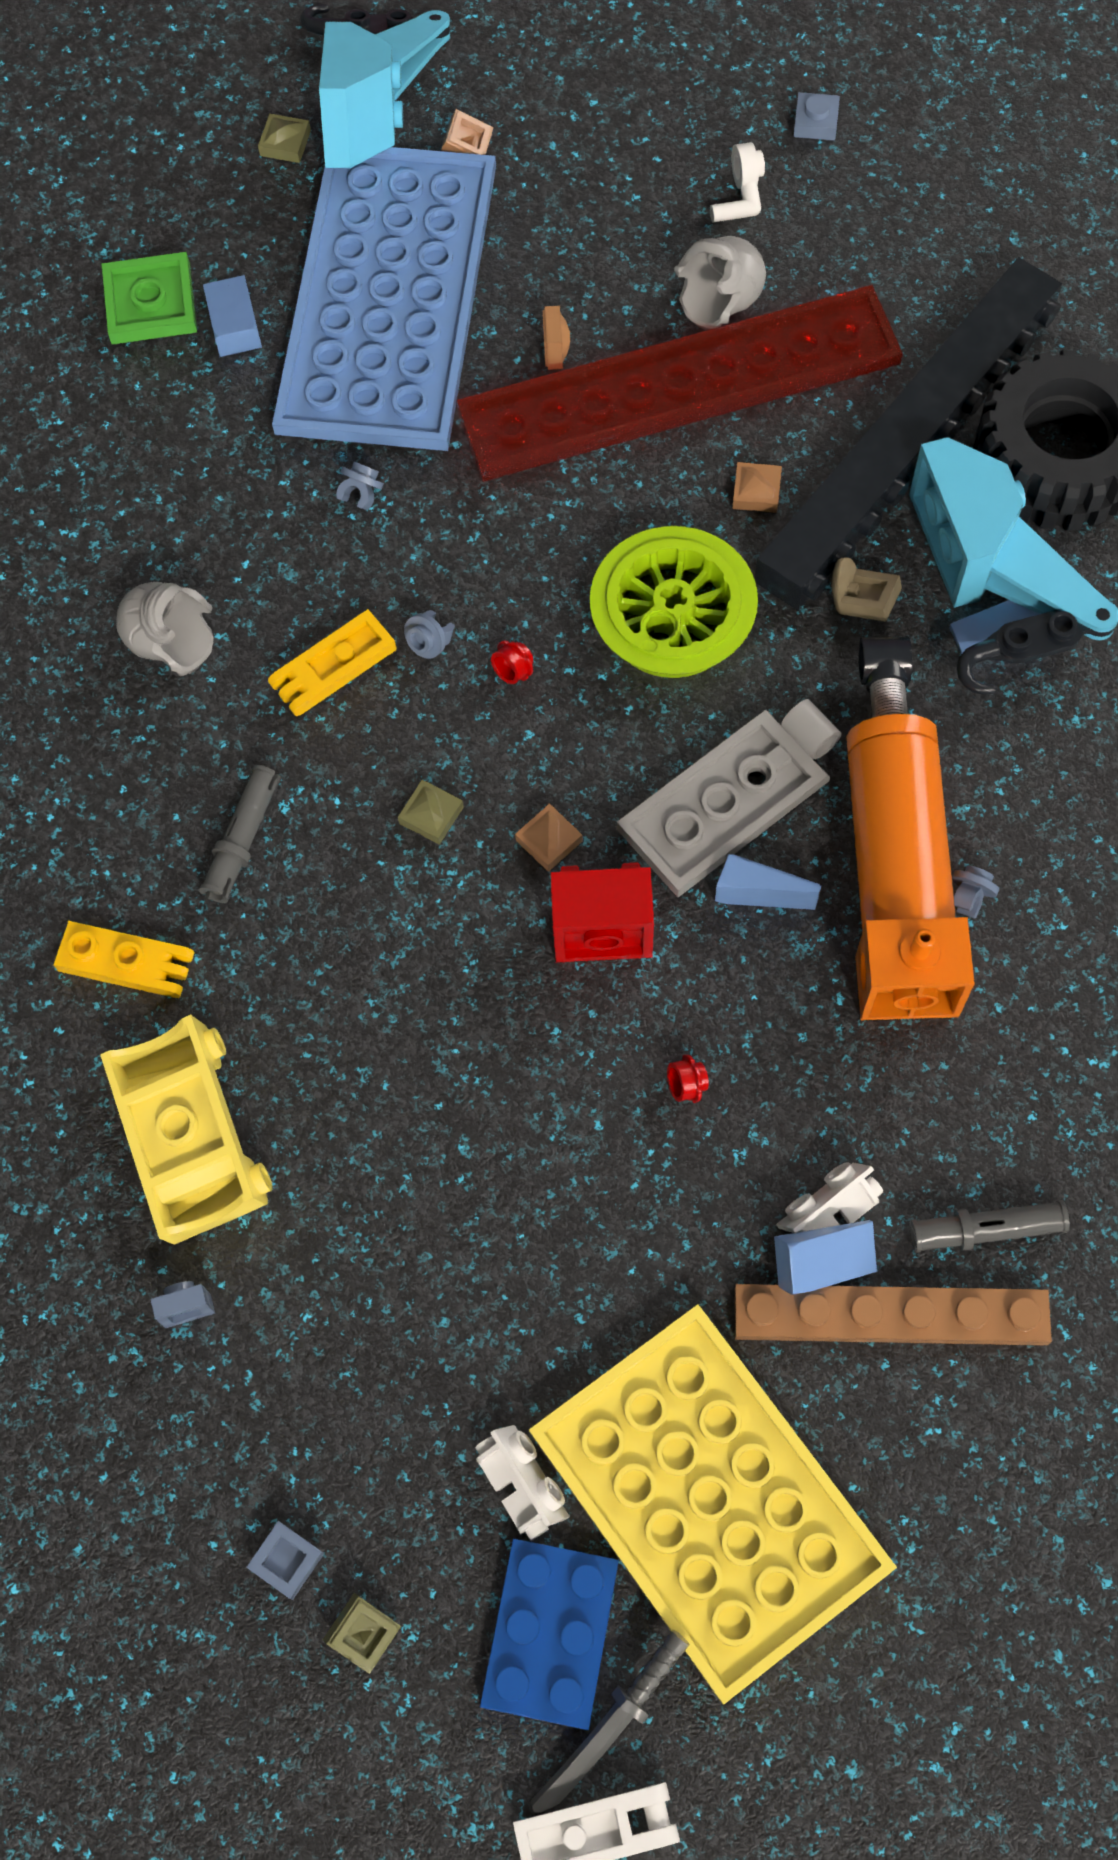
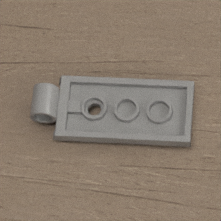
M805 699L793 707L784 717L781 725L767 710H764L617 821V831L677 897H680L724 863L729 854L737 853L829 782L830 776L814 759L822 757L831 750L840 739L842 733L810 699ZM752 772H760L764 775L765 781L760 785H754L748 781L747 777Z

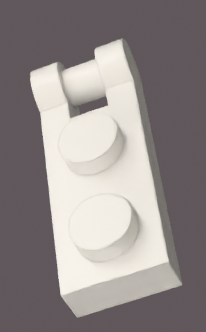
M666 1782L513 1822L521 1860H615L680 1842L677 1825L670 1824L665 1804L666 1801L670 1800ZM644 1808L649 1830L632 1835L627 1812Z

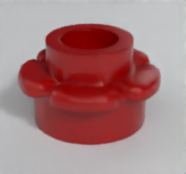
M507 640L501 641L497 646L498 650L491 656V664L494 671L508 684H515L519 680H527L533 673L532 653L523 643L514 641L509 643Z
M686 1054L682 1056V1060L671 1062L667 1067L668 1085L674 1099L677 1102L689 1100L693 1103H698L702 1098V1092L706 1091L709 1085L708 1074L703 1063L695 1062L691 1055Z

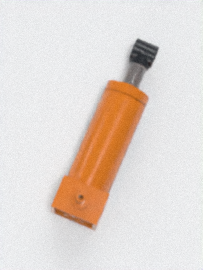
M908 636L860 638L858 653L859 677L861 684L866 685V689L871 695L872 718L852 727L846 736L862 920V936L855 956L860 1020L959 1017L974 986L968 917L955 916L937 728L929 719L908 714L905 689L908 687L912 675V647L910 638Z

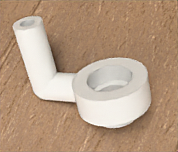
M752 142L736 144L732 148L733 177L737 188L741 189L743 200L710 205L712 222L752 217L760 213L761 202L757 184L759 177L764 176L765 162L762 151L756 150Z

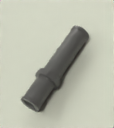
M262 765L253 766L250 778L235 808L222 840L217 841L213 847L212 853L215 857L203 884L199 888V892L206 894V898L218 903H227L241 867H247L251 858L248 851L264 818L274 791L281 780L280 775L275 774L274 770Z
M1063 1200L1054 1203L1011 1207L970 1214L967 1209L955 1210L953 1216L924 1220L914 1219L909 1222L910 1240L915 1253L958 1246L961 1251L971 1250L974 1244L1019 1239L1053 1233L1063 1234L1069 1232L1070 1228L1069 1214Z

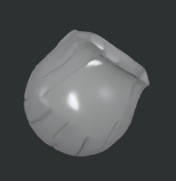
M735 236L706 238L695 242L685 253L680 263L674 267V272L678 277H685L679 300L686 317L697 327L714 332L721 327L722 323L728 324L731 315L746 310L760 296L766 280V267L760 252L749 241Z
M148 582L136 586L121 600L116 616L117 632L126 647L137 656L163 661L170 667L171 671L177 672L181 677L197 670L212 651L213 633L202 616V613H211L212 605L196 590L180 587L174 583Z

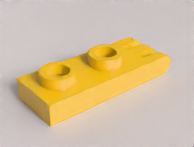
M367 609L275 671L268 678V683L274 690L280 689L278 693L280 698L285 703L291 702L289 709L295 716H299L396 651V643L369 609Z
M68 921L53 965L58 972L168 997L180 998L183 987L166 981V978L186 980L189 969L172 963V960L190 963L195 952L179 945Z

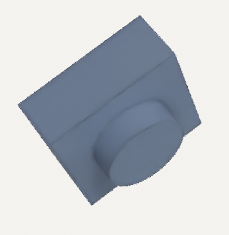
M798 92L794 137L835 140L840 96Z
M192 1281L170 1285L163 1290V1296L151 1299L155 1320L164 1328L215 1314L211 1294L202 1284L195 1286Z
M278 1521L246 1568L293 1600L324 1553Z

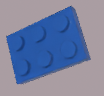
M513 1539L480 1708L589 1730L619 1560Z

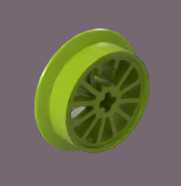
M664 526L648 529L634 534L619 543L599 565L590 590L592 618L596 629L609 648L637 669L654 676L666 678H681L701 673L733 654L751 631L758 607L755 579L742 556L732 546L717 536L699 529L682 526ZM676 569L675 579L664 580L660 570ZM684 571L698 574L690 585L682 580ZM647 574L651 575L656 586L655 590L639 579ZM708 582L717 588L696 596ZM629 590L643 600L623 598V596ZM720 603L726 604L725 611L706 609ZM623 613L641 616L625 621ZM703 624L717 625L713 632ZM654 630V633H664L669 637L657 640L650 637L648 633ZM688 632L702 641L692 642Z

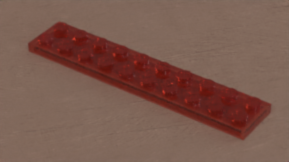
M869 285L456 401L459 416L482 482L900 365L903 353L874 287Z

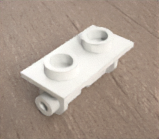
M849 1162L837 1166L824 1178V1181L827 1183L813 1195L805 1194L797 1198L786 1208L787 1216L776 1224L777 1227L796 1234L797 1232L837 1226L839 1223L833 1215L838 1211L848 1224L854 1223L879 1203L878 1196L883 1193L882 1187L873 1177L870 1176L865 1180V1177L873 1172L874 1169L872 1166L858 1163L850 1164Z
M515 1425L493 1430L490 1432L491 1437L475 1447L480 1455L476 1460L496 1492L500 1491L511 1482L516 1488L514 1493L501 1502L520 1534L526 1532L530 1541L549 1530L548 1526L570 1517L563 1506L565 1499L561 1489L551 1478L544 1475L535 1460L537 1453L532 1441L525 1433L518 1431Z

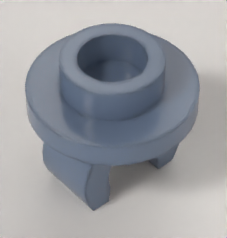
M355 461L351 469L342 466L340 473L348 476L349 479L344 480L338 486L337 499L347 502L352 490L358 488L361 492V497L357 507L369 510L374 502L372 486L382 490L384 483L376 480L379 471Z
M433 610L415 614L407 620L404 627V635L409 647L417 655L426 659L434 658L442 653L445 646L450 643L455 627L452 623L441 627L435 620L436 612Z
M966 866L965 871L955 870L953 872L952 881L959 885L954 896V906L958 907L957 913L975 919L981 908L983 896L997 897L1000 889L992 882L994 876L991 873L975 866Z

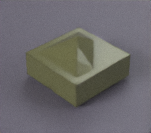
M269 113L258 144L260 156L300 163L311 132L309 120Z
M421 780L399 814V824L440 845L464 808L463 800Z
M354 1593L323 1638V1641L370 1674L401 1626Z

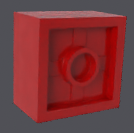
M634 862L623 863L621 869L579 871V867L574 865L562 866L561 872H551L556 962L653 958L654 913L651 867L640 868V864Z

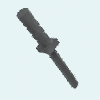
M675 1630L670 1632L664 1640L662 1647L658 1648L652 1656V1660L648 1661L641 1674L636 1677L627 1691L619 1685L615 1688L612 1696L616 1703L563 1766L531 1799L530 1804L534 1812L541 1813L560 1804L610 1748L633 1718L643 1724L649 1716L644 1707V1704L649 1699V1695L653 1694L659 1686V1682L663 1681L670 1668L675 1665L679 1657L682 1656L690 1645L681 1634Z

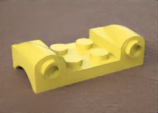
M188 1015L182 1018L172 1029L153 1040L100 1054L159 1239L175 1245L268 1204L267 1193L273 1189L270 1176L262 1163L254 1164L249 1157L243 1154L215 1070L220 1069L222 1066L220 1057L226 1055L224 1042L215 1028L208 1029L198 1019Z

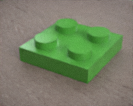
M187 252L102 263L107 329L112 345L197 333L191 270Z

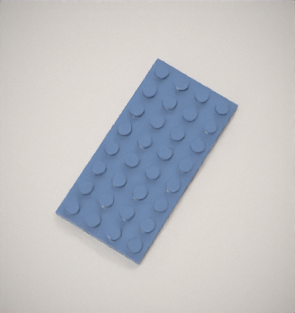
M390 147L352 168H324L272 422L275 435L448 451L496 171L495 156Z

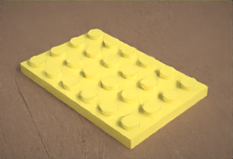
M698 1304L529 1429L532 1437L669 1630H675L689 1642L690 1645L685 1650L686 1654L723 1705L897 1568Z

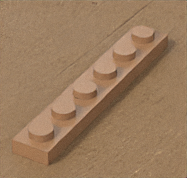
M736 1284L735 1340L1049 1345L1052 1342L1049 1290L827 1286L810 1292L790 1295L779 1288L778 1285Z

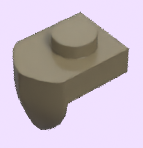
M847 557L840 558L834 566L831 578L832 596L837 612L842 615L883 622L887 621L902 589L900 576L857 569L852 559Z

